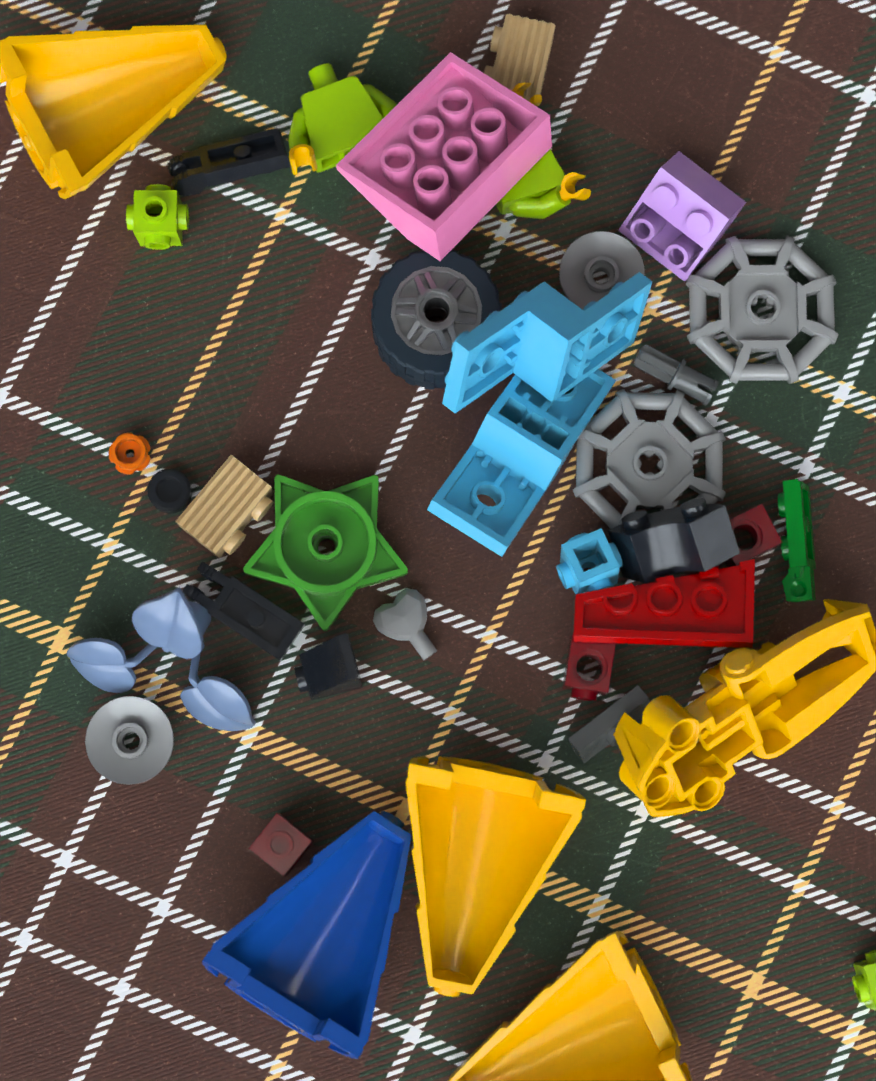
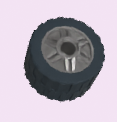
M417 250L409 253L407 257L398 259L393 263L387 273L384 272L379 280L377 290L374 291L371 321L375 345L378 346L379 355L382 361L386 362L390 367L392 373L397 377L400 376L406 383L413 386L418 385L430 390H434V388L445 389V377L450 369L453 355L451 348L456 338L462 332H470L482 324L492 312L502 310V303L499 302V291L496 284L492 282L491 275L485 268L479 266L476 260L470 256L460 254L459 251L451 250L441 261L425 251ZM433 316H440L445 320L434 323L428 319Z

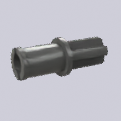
M646 344L640 348L634 360L636 368L668 384V390L674 387L702 402L705 406L713 395L700 389L698 385L712 392L716 391L719 384L718 380H713L685 365L687 360L682 358L681 361H678Z

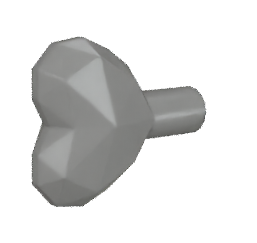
M405 588L397 594L393 603L383 604L375 610L373 622L377 630L394 640L410 641L423 661L438 651L423 631L427 621V607L424 597L417 590Z

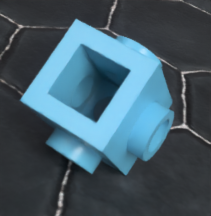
M601 528L591 533L578 534L562 544L560 564L556 565V569L564 588L569 589L572 587L576 595L614 587L613 585L618 583L619 569L623 566L616 545L613 542L608 543ZM584 568H592L585 572L583 571Z

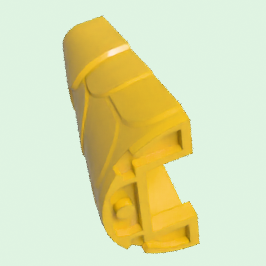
M207 25L132 26L131 30L75 31L73 34L8 36L0 40V84L6 82L5 95L8 100L5 103L32 162L51 189L59 186L61 190L57 191L59 197L67 199L89 188L128 151L132 152L165 119L174 118L223 71L227 55L221 40L218 37L213 38Z
M420 756L412 758L409 762L406 790L414 842L412 845V856L419 894L416 912L428 986L434 987L435 992L445 996L458 997L460 992L467 994L475 992L515 933V923L545 881V874L582 819V811L585 807L586 799L578 792L561 784H556L555 791L550 790L545 781H542V777L516 769L439 756L437 765L428 764V757Z
M617 930L608 934L605 938L598 939L553 983H548L510 1022L504 1021L450 1075L448 1081H692L688 1064L686 1062L679 1064L681 1051L679 1046H681V1043L651 975L635 948L627 951L622 945L628 943L627 937Z

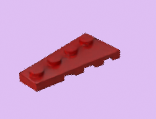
M755 559L741 561L736 566L718 569V566L705 572L699 571L696 574L676 578L673 575L656 578V582L636 586L630 583L576 594L574 642L753 648Z

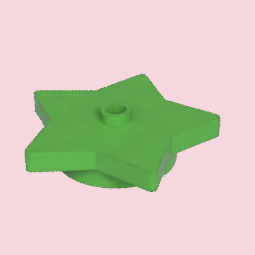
M277 474L275 476V529L243 568L245 574L295 589L324 632H327L332 627L357 589L407 575L408 569L377 529L378 476L372 475L330 491H323ZM325 539L332 540L335 544L334 552L328 555L321 554L318 549L320 542Z

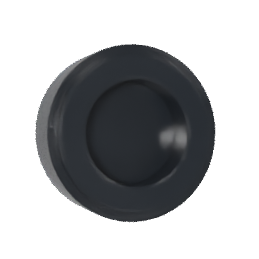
M161 470L149 481L148 497L155 508L161 512L168 514L180 512L191 501V484L187 477L178 470Z

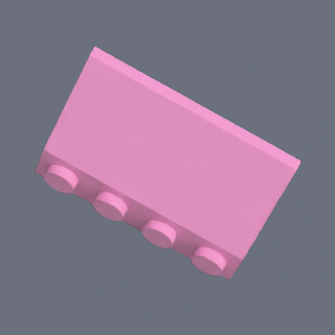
M450 52L336 164V167L403 236L441 261L552 148L550 115Z

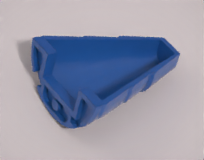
M373 811L313 856L308 867L269 895L263 905L217 940L202 961L204 967L216 977L219 973L226 976L227 980L224 985L287 1027L314 1042L327 1040L331 1043L329 1048L332 1051L358 1059L363 1052L364 1045L369 1040L381 973L385 971L393 915L399 912L411 841V834L402 829L404 823L386 811H381L380 814Z

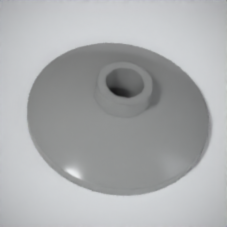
M598 231L585 234L570 244L560 263L559 279L565 296L583 310L589 302H597L606 296L618 282L622 281L624 283L639 272L645 276V269L640 253L630 241L612 232ZM597 271H603L608 275L609 280L604 284H599L594 281L593 274Z
M126 696L109 701L93 715L87 727L85 745L91 764L103 777L115 783L133 785L152 779L164 769L173 751L174 734L170 720L160 707L144 698ZM130 733H136L139 736L140 743L137 748L129 750L124 744L125 737Z

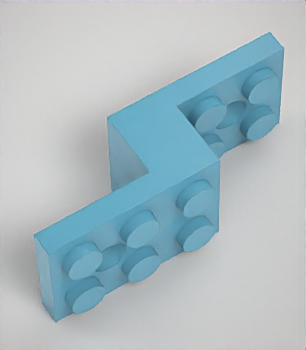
M639 272L623 283L621 281L615 284L606 296L597 302H589L583 310L546 282H542L529 292L524 291L520 293L513 303L501 311L492 312L482 324L470 332H462L456 338L451 348L453 355L450 369L445 377L446 388L442 404L453 413H457L512 373L549 401H555L635 342L653 281Z
M598 369L567 391V394H563L551 402L517 375H514L487 413L472 445L431 500L427 510L502 557L560 471L575 442L610 392L616 380ZM484 494L491 497L496 505L487 506L479 501L477 495Z

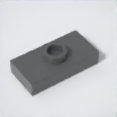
M637 685L569 737L568 740L580 760L586 763L609 744L612 747L618 745L614 732L623 713H627L637 722L642 720L643 711L650 703L648 696Z

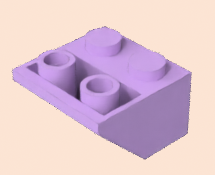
M678 151L660 167L618 231L685 282L723 236L746 202Z

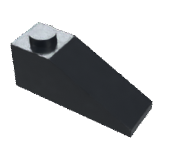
M347 633L338 635L300 654L302 665L294 667L300 693L308 691L311 700L363 688L353 647Z

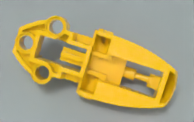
M824 599L823 603L826 612L821 621L795 633L777 645L766 642L761 645L762 648L759 650L739 648L727 653L721 662L701 674L699 681L705 693L683 708L670 696H659L646 706L643 711L641 725L624 712L614 732V737L624 758L620 766L619 777L644 803L648 814L651 817H665L684 814L693 810H709L722 798L725 790L724 782L736 774L733 768L735 762L751 751L755 756L762 759L776 758L811 734L839 710L876 671V629L868 604ZM844 646L852 654L795 680L793 674L830 648Z

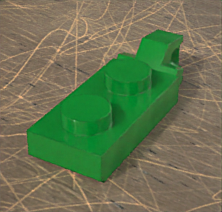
M799 479L784 480L783 492L778 493V510L780 517L786 518L787 535H782L781 537L782 556L784 561H789L790 565L789 573L782 580L786 601L790 603L816 600L813 569H816L809 486Z

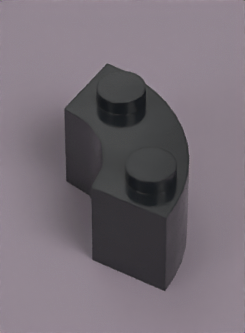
M704 498L692 499L683 503L680 507L647 514L646 511L632 512L621 519L622 524L608 530L611 542L616 545L622 559L623 566L620 569L623 577L645 584L656 580V578L678 572H705L740 554L725 505L707 504Z

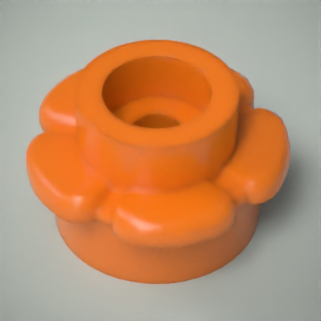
M131 432L123 433L110 446L108 452L109 460L115 463L117 471L122 474L131 475L134 471H143L148 466L151 459L148 452L151 450V447L143 436H136ZM128 450L134 451L133 457H127L126 453Z

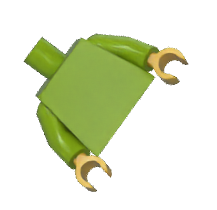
M329 63L321 64L311 69L308 75L314 90L301 96L302 107L293 114L288 138L289 160L293 175H298L297 169L302 165L312 166L313 172L316 171L317 173L335 167L397 103L371 84L362 85L357 76H350L338 81L334 69Z
M518 83L512 91L524 98L525 90L532 83ZM535 94L529 102L538 107L542 102L541 94ZM550 149L496 206L502 215L512 213L516 217L545 219L571 203V198L581 201L587 200L591 195V190L583 188L575 192L576 183L584 179L586 175L571 172L565 176Z

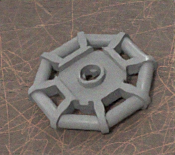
M732 236L725 240L726 244L695 275H689L686 286L689 288L690 333L687 335V339L690 344H695L727 374L729 381L737 384L738 381H787L789 384H792L799 380V375L829 344L836 343L838 333L835 331L834 285L837 284L834 275H828L794 243L795 239L786 236L785 239H737L736 236ZM747 256L777 257L774 265H750ZM789 261L810 282L804 286L798 281L795 283L784 269L786 263ZM731 262L734 263L739 271L724 286L714 281ZM706 295L716 297L719 300V320L708 324ZM817 295V322L807 319L806 297ZM760 298L765 299L766 306L773 307L774 313L767 314L766 319L758 318V314L753 313L751 307L756 306ZM723 331L732 344L739 346L741 350L736 359L713 336ZM800 331L811 336L812 338L792 357L786 345ZM751 352H775L778 364H747Z
M624 389L615 392L616 397L590 420L577 439L576 487L573 489V493L576 498H581L610 529L622 524L621 519L627 514L635 512L636 508L647 510L653 508H662V510L675 508L672 502L688 487L699 493L696 498H704L707 504L723 501L726 494L723 490V442L726 438L723 431L718 432L684 398L685 393L678 390L676 393L626 392ZM636 410H667L664 420H657L656 422L638 420ZM620 415L623 416L627 426L612 440L600 435ZM677 415L699 437L698 439L690 442L673 425ZM594 449L606 451V475L593 479ZM705 451V480L694 477V453ZM643 454L648 458L655 454L660 459L657 464L660 472L655 475L652 472L644 474L640 470L642 463L638 458ZM610 486L627 503L622 514L598 491Z

